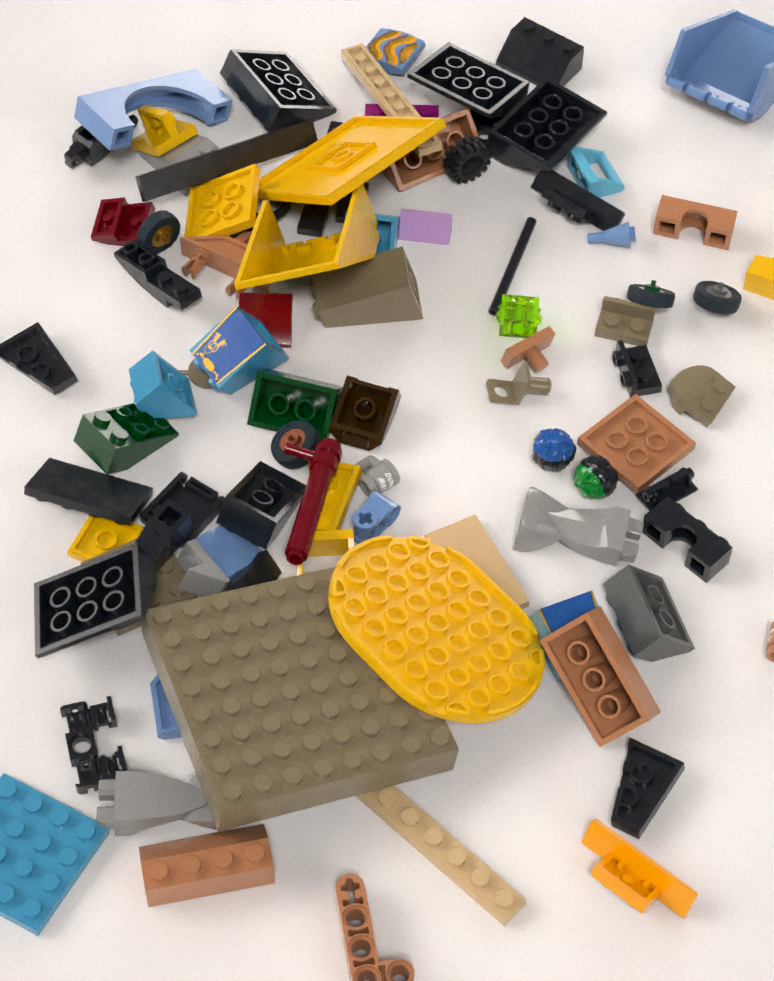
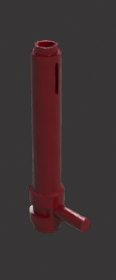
M332 438L322 439L316 445L315 450L286 443L284 454L311 461L309 466L310 475L285 550L287 561L293 565H301L308 558L331 480L336 476L342 457L341 444Z

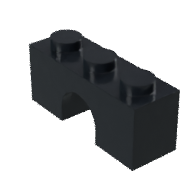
M668 496L644 515L642 533L662 549L673 541H683L691 546L688 549L684 566L705 583L710 581L729 564L733 547L729 545L728 541L715 534L703 521L693 517L681 504L675 503Z

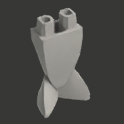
M530 487L526 496L513 550L531 552L560 540L578 553L605 564L616 566L618 560L634 563L639 544L625 541V537L639 540L644 522L630 518L631 510L618 506L603 509H569L545 492L535 487Z
M116 771V779L99 780V801H114V806L97 807V826L114 829L115 836H132L140 831L177 820L217 830L195 771L184 781L156 773L139 771Z

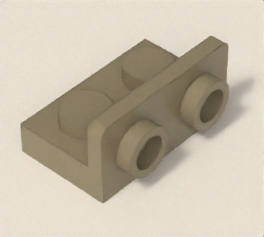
M604 296L594 336L613 341L623 340L624 343L635 346H647L656 308Z

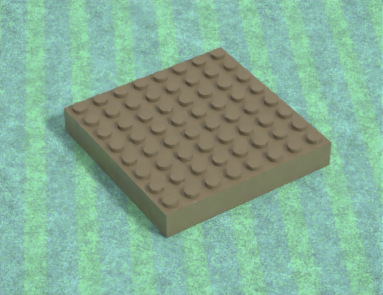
M336 567L149 608L145 618L142 619L141 632L218 832L447 772L454 768L459 748L446 721L419 710L401 698L351 648L337 630L328 605L329 583Z

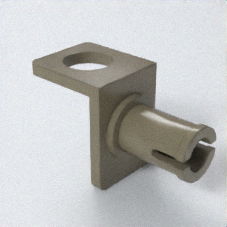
M528 362L522 363L512 381L488 379L486 381L489 401L510 405H519L526 393L549 395L552 385L550 378L531 377ZM494 388H504L507 391L508 396H499L498 394H496Z

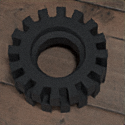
M470 135L469 138L464 136L463 141L460 139L456 140L457 144L455 146L451 144L449 146L451 150L446 151L444 154L446 156L443 158L444 168L460 184L461 182L466 184L468 180L474 181L475 176H482L481 171L486 172L488 169L486 165L491 163V152L474 135Z

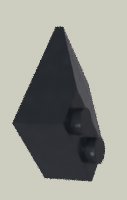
M260 461L226 495L216 523L225 527L226 530L249 540L253 545L266 550L277 538L301 502L306 485Z

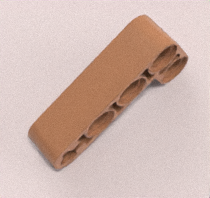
M355 874L342 875L336 883V905L350 981H393L392 978L396 975L405 976L408 979L407 981H414V968L409 961L405 959L379 961L363 879ZM348 892H352L353 896H355V903L349 904ZM352 920H359L363 924L359 927H352L348 923ZM358 950H365L369 954L366 957L360 958L353 953Z

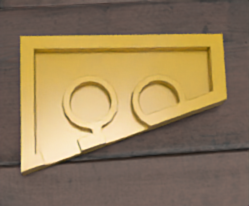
M339 463L336 476L331 480L316 531L341 529L356 491L358 479L362 475L360 465Z

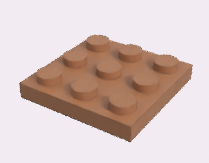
M635 394L580 435L577 445L589 455H601L603 458H606L612 468L616 470L619 480L637 494L695 449L696 442Z

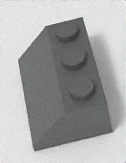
M628 564L603 583L607 593V602L614 609L618 618L616 620L617 625L624 632L628 641L627 648L634 657L654 662L688 653L695 649L662 577Z

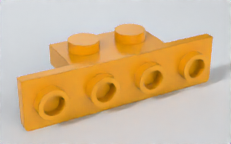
M596 818L592 820L581 843L600 856L602 860L594 866L590 875L640 913L646 911L658 899L684 919L689 913L698 893Z

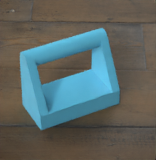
M575 147L569 152L567 168L579 186L600 198L624 190V184L603 151ZM599 163L608 179L596 177L590 165Z

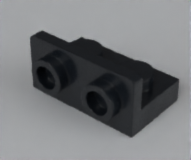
M623 340L617 341L616 349L612 352V361L614 367L619 368L621 385L627 389L629 397L631 398L635 394L643 396L660 393L662 383L647 346L641 345L626 348Z

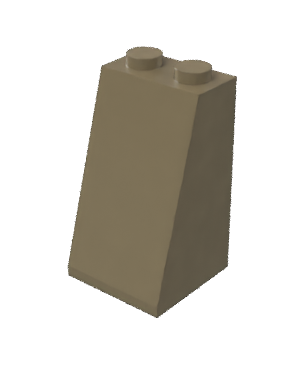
M403 246L377 253L375 258L350 266L312 274L313 283L310 284V290L313 298L316 299V303L312 304L316 319L321 318L325 328L423 319L417 279Z

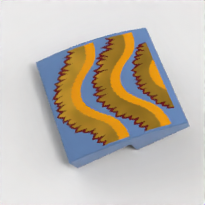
M381 28L366 48L387 74H404L426 44L425 41L408 33Z

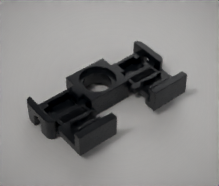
M111 696L106 697L107 702L89 706L90 709H88L85 701L63 705L60 708L62 718H67L69 733H66L65 737L71 766L77 767L80 783L75 784L77 793L80 795L87 794L90 788L98 791L99 780L116 779V771H127L122 745L117 746L118 751L114 752L112 757L101 755L99 758L93 729L98 731V727L107 725L109 728L117 727ZM107 710H108L109 717H111V722H108L107 713H106ZM79 742H87L91 745L90 749L85 753L74 751L75 745ZM116 758H118L122 770H119Z

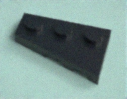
M39 322L0 344L1 360L54 395L78 381L76 375Z
M630 738L626 761H624L622 769L623 774L620 787L617 791L611 816V826L640 839L685 770L684 762Z

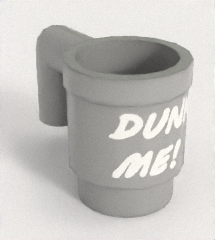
M370 455L355 464L360 465L362 473L364 472V475L358 479V483L364 494L368 497L374 491L383 493L400 482L397 469L388 459L380 461L375 456Z

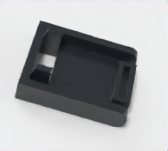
M182 471L140 513V521L146 525L152 515L167 499L190 512L192 533L180 545L181 548L185 546L186 542L196 539L217 517L225 500L224 496L219 497L217 491L194 477L187 481L188 476Z

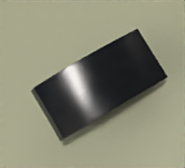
M267 550L258 552L246 570L235 574L225 588V592L275 581L282 572Z

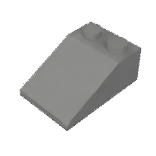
M195 135L159 157L139 152V155L156 170L219 149V147L210 139ZM191 187L179 190V192L186 197L190 195Z

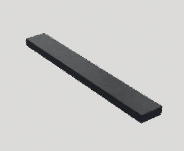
M307 119L135 176L142 202L203 183L252 164H259L306 148L318 140L313 119Z

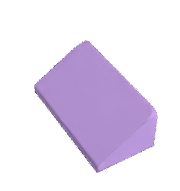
M401 208L399 239L449 245L453 214Z

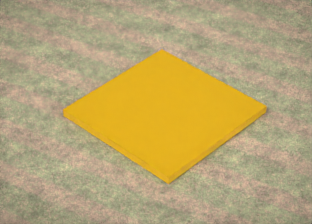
M353 116L260 178L258 199L331 206L437 134L447 125L444 118Z

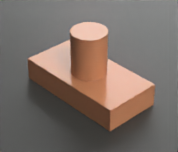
M548 326L507 348L501 363L507 370L526 359L536 373L544 370L549 365V362L541 351L550 346L555 336L554 331Z

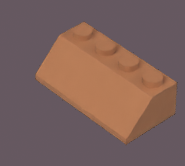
M469 108L440 117L444 118L447 127L436 134L442 142V150L422 157H418L415 151L412 150L382 170L398 192L448 172L443 166V158L446 157L444 155L445 152L451 150L449 146L451 144L455 146L458 139L463 141L464 136L469 138L470 135H474L479 138Z
M601 606L583 614L539 640L600 747L661 713Z
M264 824L139 847L148 907L275 883L273 859Z

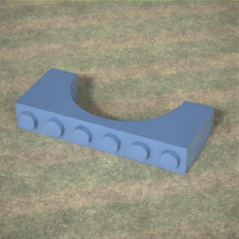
M196 68L78 96L74 118L109 151L131 145L135 124L129 119L127 114L143 105L177 109L201 119L207 125H213L228 121L233 100Z

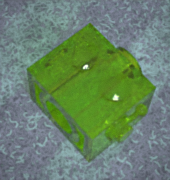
M502 294V302L498 307L500 310L496 315V320L500 322L499 336L528 338L537 333V325L542 322V315L539 313L541 311L539 308V297Z

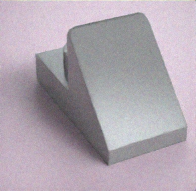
M195 539L186 542L176 560L185 572L177 588L201 597L224 592L230 583V579Z

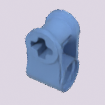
M374 491L366 502L353 514L354 541L359 544L365 540L380 536L387 527L396 521L400 514L401 506L380 492Z

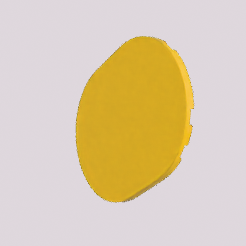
M384 535L357 544L338 561L328 588V605L333 622L351 648L392 690L409 704L444 720L479 724L509 717L521 710L532 699L541 683L545 669V652L538 639L539 634L521 607L465 555L448 546L446 549L431 543V539L409 535L406 538Z

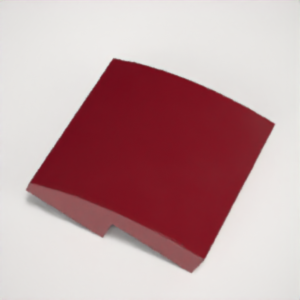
M125 197L101 200L91 233L92 241L115 246H124L132 240L137 242V232L141 224L155 212L153 203L128 204Z
M239 293V308L261 320L282 348H291L293 293Z

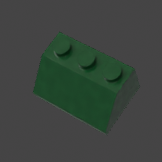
M267 368L257 371L247 425L277 432L287 423L302 420L310 423L317 430L320 440L329 438L331 434L329 427L343 386Z

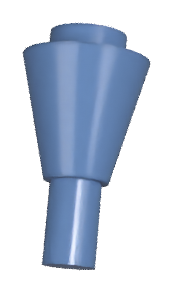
M629 222L604 230V232L588 233V243L605 242L606 244L631 247V242H636L635 226L630 227Z

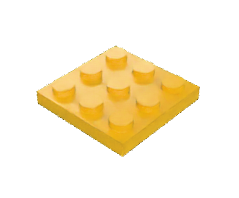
M252 164L191 187L184 237L229 236L254 227L261 172L256 164Z

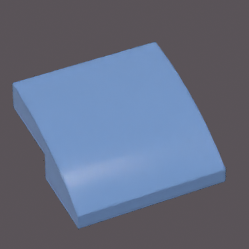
M221 525L195 539L230 581L237 572L246 570L258 552L262 551L249 540L226 530Z

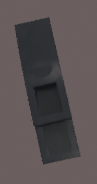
M135 240L114 252V257L129 275L167 308L174 305L183 310L202 297L200 288L168 269L165 259L146 247H142Z

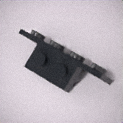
M540 170L531 185L533 189L542 193L541 196L548 200V206L559 212L561 209L569 212L567 217L579 224L585 221L594 224L602 230H607L620 225L625 216V212L554 170L550 172Z

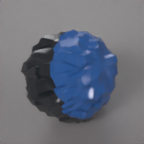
M559 428L541 430L534 438L532 458L544 471H562L575 458L576 445L573 443L570 435Z

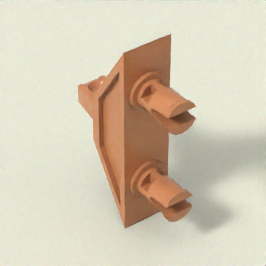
M243 230L236 238L228 235L180 237L182 255L190 258L182 266V273L185 276L191 273V277L194 279L204 265L226 274L234 278L226 287L227 294L231 297L236 293V299H239V293H243L247 288L236 290L234 283L252 232ZM269 284L254 286V288L265 293H270Z

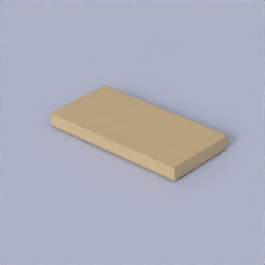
M476 515L424 535V538L431 539V543L446 549L448 546L465 555L483 570L521 609L529 607L530 601Z

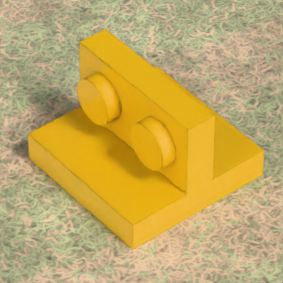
M143 105L137 111L146 132L132 139L131 145L133 150L159 157L197 135L198 131L195 124L176 120L170 111Z

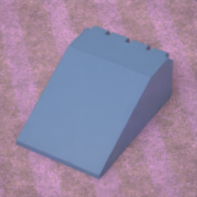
M733 9L681 29L665 72L667 76L665 83L676 90L685 91L687 95L698 100L707 101V104L722 111H729V114L744 121L749 120L752 122L765 115L774 103V26Z

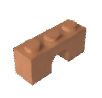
M662 195L655 218L653 234L678 239L683 229L693 227L703 232L705 236L703 245L729 250L738 211Z

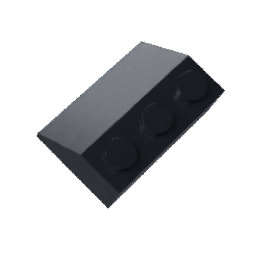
M524 17L511 29L497 57L496 65L530 81V83L536 86L546 77L565 86L582 69L584 46Z

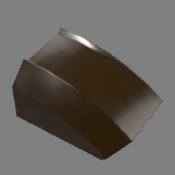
M347 375L329 430L339 443L366 451L373 450L383 443L401 399L400 391L395 388H386L361 381L358 378Z

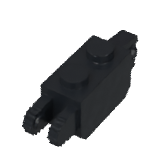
M131 115L129 119L135 124V128L138 125L139 119L135 115ZM80 126L72 135L73 144L64 154L65 164L71 169L84 162L92 167L112 151H109L85 127Z

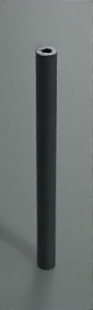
M528 217L490 305L488 312L492 316L499 314L537 223L533 217Z

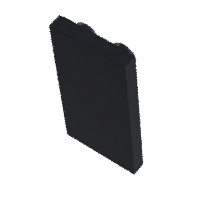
M48 458L24 486V495L34 497L41 502L47 501L61 505L65 509L78 510L92 517L105 518L114 521L118 525L130 526L153 496V488Z

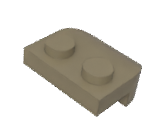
M696 365L679 372L671 380L668 392H671L672 407L679 415L686 411L707 428L714 421L736 386L713 368Z

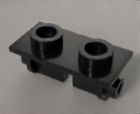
M683 467L678 472L656 484L646 487L645 490L637 493L636 496L649 511L667 496L676 503L698 491V488L692 482V478L695 477L694 472L691 468L686 469Z

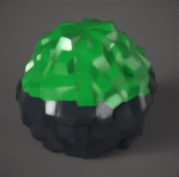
M591 455L583 458L580 465L576 467L573 480L581 495L592 500L603 499L613 494V491L617 488L616 485L619 478L616 470L612 468L606 458H603L601 455Z

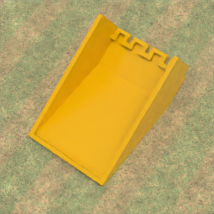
M364 184L353 190L342 232L332 234L330 238L323 236L306 240L305 244L303 241L285 245L269 201H262L234 283L235 289L240 290L340 269L375 258L380 238L377 231L378 222Z

